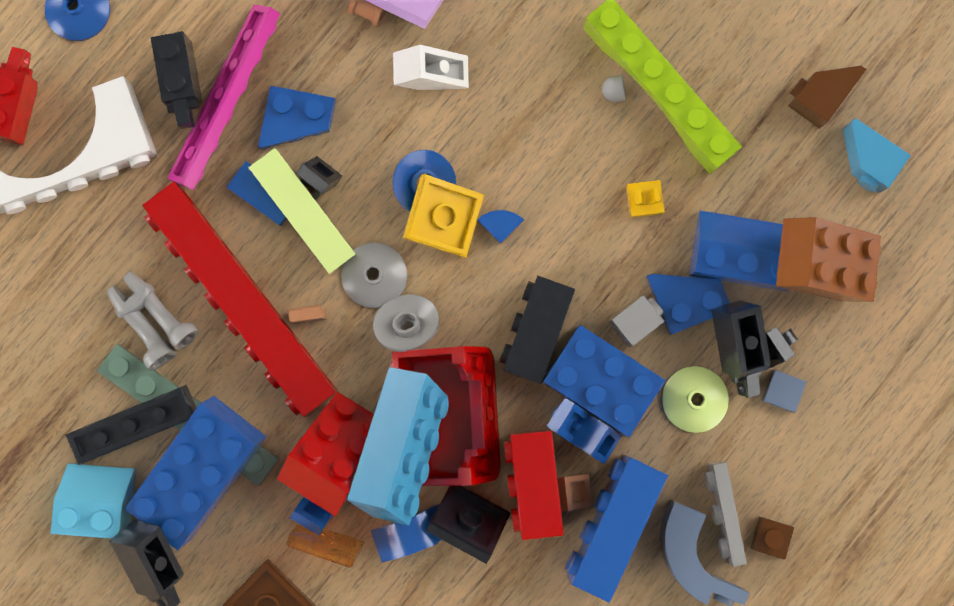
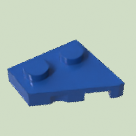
M661 274L646 276L654 299L663 310L661 316L665 321L664 323L669 335L712 319L711 309L730 303L720 279Z

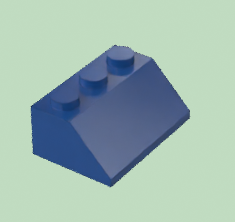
M700 210L689 276L720 279L725 282L784 292L790 291V289L776 286L783 224Z

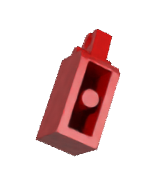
M16 47L11 48L7 63H2L0 67V140L24 145L38 86L37 81L32 78L33 70L29 69L31 53Z

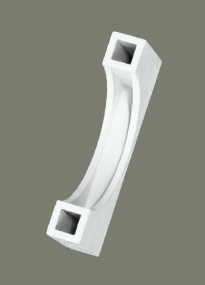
M124 76L92 87L96 104L93 132L82 153L70 165L52 175L28 179L9 176L0 170V214L5 212L6 214L21 212L26 209V204L34 201L38 203L51 201L57 197L56 193L67 189L69 191L81 190L87 187V182L91 180L113 178L119 175L118 170L129 166L132 169L143 167L150 163L149 159L158 156L133 85Z

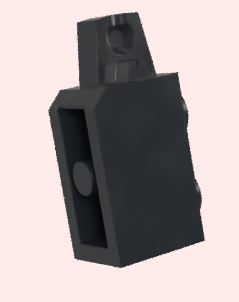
M183 31L150 37L161 101L167 106L168 113H175L178 127L181 129L195 127L192 109L198 108V104L202 103V96L192 41Z
M740 300L711 309L722 372L730 375L731 381L736 383L739 395L746 398L760 395L759 376L761 371L768 370L771 365L761 305Z
M134 519L109 542L137 594L146 596L150 602H156L157 606H177L180 603V599L174 585L182 579L184 573L161 527Z

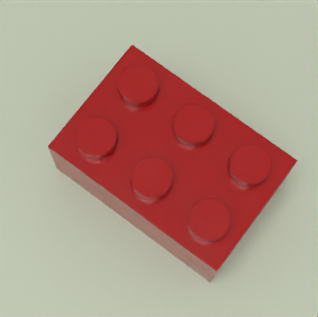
M337 391L288 454L277 480L336 517L347 501L374 414Z
M547 429L509 434L510 441L503 442L506 463L513 464L514 474L507 475L510 498L516 497L517 508L511 509L514 532H520L522 540L564 536L552 431Z

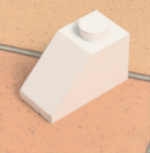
M424 45L413 46L393 53L394 85L416 90L469 88L467 55Z

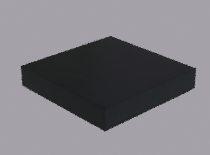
M461 485L449 486L426 531L487 564L511 513Z

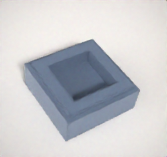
M773 370L762 401L796 413L807 381Z

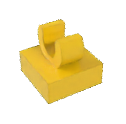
M661 180L627 184L630 218L665 213Z

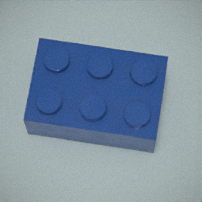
M579 325L542 383L623 436L630 437L666 380Z

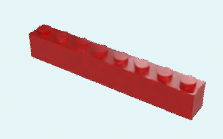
M173 181L145 202L142 206L148 213L144 217L147 223L155 232L161 230L168 239L164 242L167 249L175 258L181 256L188 266L184 270L195 284L202 283L208 291L204 294V297L215 310L221 308L228 317L224 321L228 329L236 337L241 334L248 344L244 347L248 355L255 363L261 361L268 371L264 373L265 377L275 389L279 387L283 389L288 396L284 401L296 416L301 413L303 417H309L332 399L338 391L182 186Z

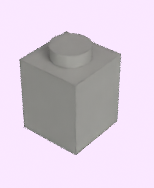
M643 295L610 320L609 323L630 348L665 321L660 316L663 314V310L653 298L647 300Z

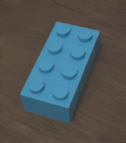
M391 367L388 369L347 498L349 502L372 517L409 526L412 517L418 511V495L422 483H425L428 478L430 455L438 445L439 425L441 419L446 416L449 407L448 396L427 374Z

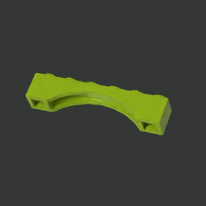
M606 0L586 17L583 26L586 33L606 55L625 69L650 95L672 123L688 150L710 175L742 148L734 136L615 0Z

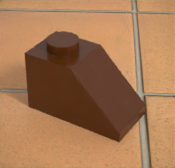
M854 66L815 72L807 81L801 78L790 92L794 98L788 106L820 129L831 119L867 69L863 66Z

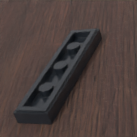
M186 384L72 431L65 436L78 465L186 422L197 408Z

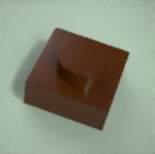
M759 516L750 549L785 560L794 527Z

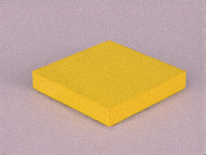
M422 174L403 238L466 258L484 194Z

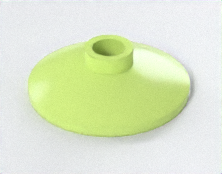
M699 366L683 368L674 373L664 386L662 393L664 412L671 423L681 430L692 433L708 431L721 422L728 409L729 397L724 382L716 373L707 368ZM695 393H699L703 397V402L699 406H695L691 401Z

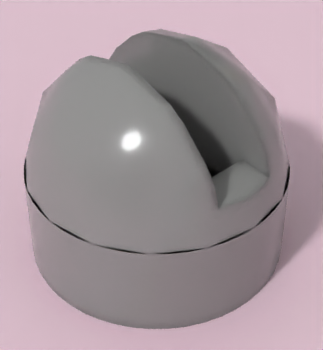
M623 75L612 76L603 83L602 92L608 101H626Z

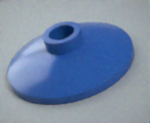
M46 0L45 17L49 26L60 37L70 41H84L96 36L103 30L110 15L109 0ZM73 1H78V7L75 10H69V5Z
M417 150L407 154L397 164L392 180L393 191L400 205L408 212L411 211L416 194V181L422 174L456 185L454 169L441 154L432 150Z

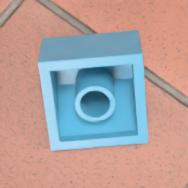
M68 463L54 498L50 534L110 539L116 536L131 523V514L125 510V507L133 498L136 468Z

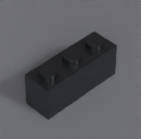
M538 275L535 283L528 281L522 300L528 302L524 314L517 312L510 330L516 333L512 345L505 344L499 361L505 364L504 372L542 384L574 295V288Z

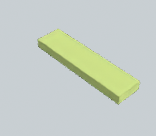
M276 148L248 167L329 274L356 255Z

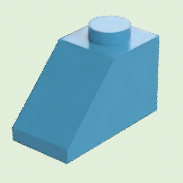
M856 118L846 124L843 129L851 174L859 179L858 184L870 192L877 191L880 193L888 189L911 155Z

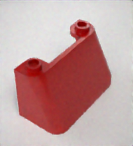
M457 346L392 352L391 368L427 374L448 396V412L441 419L438 429V445L431 452L428 462L429 475L426 482L422 483L421 486L475 485L497 480L501 462L495 361L490 348L482 346Z

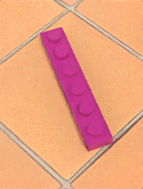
M253 4L194 123L195 127H192L167 179L175 181L179 185L194 190L196 184L202 179L204 167L210 155L216 150L219 143L218 139L225 125L231 120L233 109L240 95L247 88V80L253 68L261 60L262 50L268 38L276 29V22L280 13L273 8Z

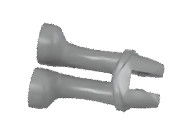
M130 271L123 276V279L134 294L127 298L114 285L107 290V294L115 307V314L119 318H124L145 343L148 351L143 357V362L149 371H153L177 355L172 346L176 350L186 348L197 337L199 330L191 322L181 323L155 295L154 287L151 284L145 283L139 276ZM143 308H146L163 328L171 345L161 337L141 313Z

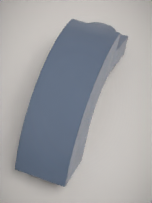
M670 499L662 520L660 540L665 563L674 579L690 595L707 605L714 592L715 596L713 599L725 605L733 606L734 602L745 606L749 592L742 587L707 573L698 559L696 549L697 538L706 515Z

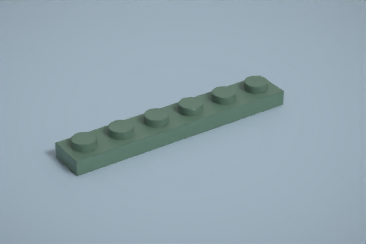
M120 344L114 346L97 370V372L141 403L179 388L178 385L158 371H149L140 358ZM192 396L197 408L201 402ZM187 421L174 427L181 431ZM261 445L241 474L257 486H261L280 458Z

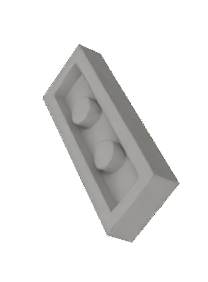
M722 461L708 463L709 472H705V481L708 491L714 493L716 505H711V512L714 524L720 525L722 538L718 539L721 558L727 559V563L733 567L747 564L727 463Z

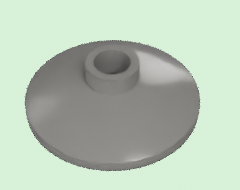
M382 243L361 245L353 250L356 255L343 264L341 272L343 287L347 295L361 306L380 308L387 301L400 296L406 286V265L400 254L388 245ZM372 268L379 270V277L376 280H369L367 277L368 271Z
M412 294L401 295L391 301H387L377 311L373 321L374 334L379 343L385 348L396 352L416 350L423 347L435 336L439 327V315L434 304L422 296Z

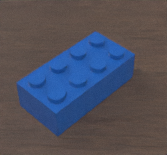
M213 396L201 402L125 507V510L139 521L160 526L168 543L179 551L194 538L267 436L217 397Z
M624 454L621 460L617 458L614 460L608 473V477L612 480L607 491L601 489L593 506L597 510L593 521L587 520L580 533L579 538L582 539L583 543L578 552L572 551L565 566V569L568 570L567 576L571 585L609 603L668 477L667 474Z

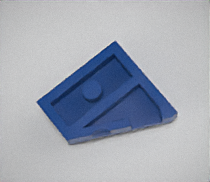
M270 86L258 143L259 149L266 150L270 149V146L281 143H292L302 140L307 136L329 133L336 99Z

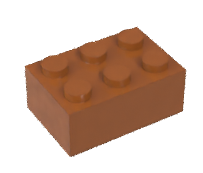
M818 217L784 218L776 286L842 302H874L875 290L877 288L878 260L881 253V236Z

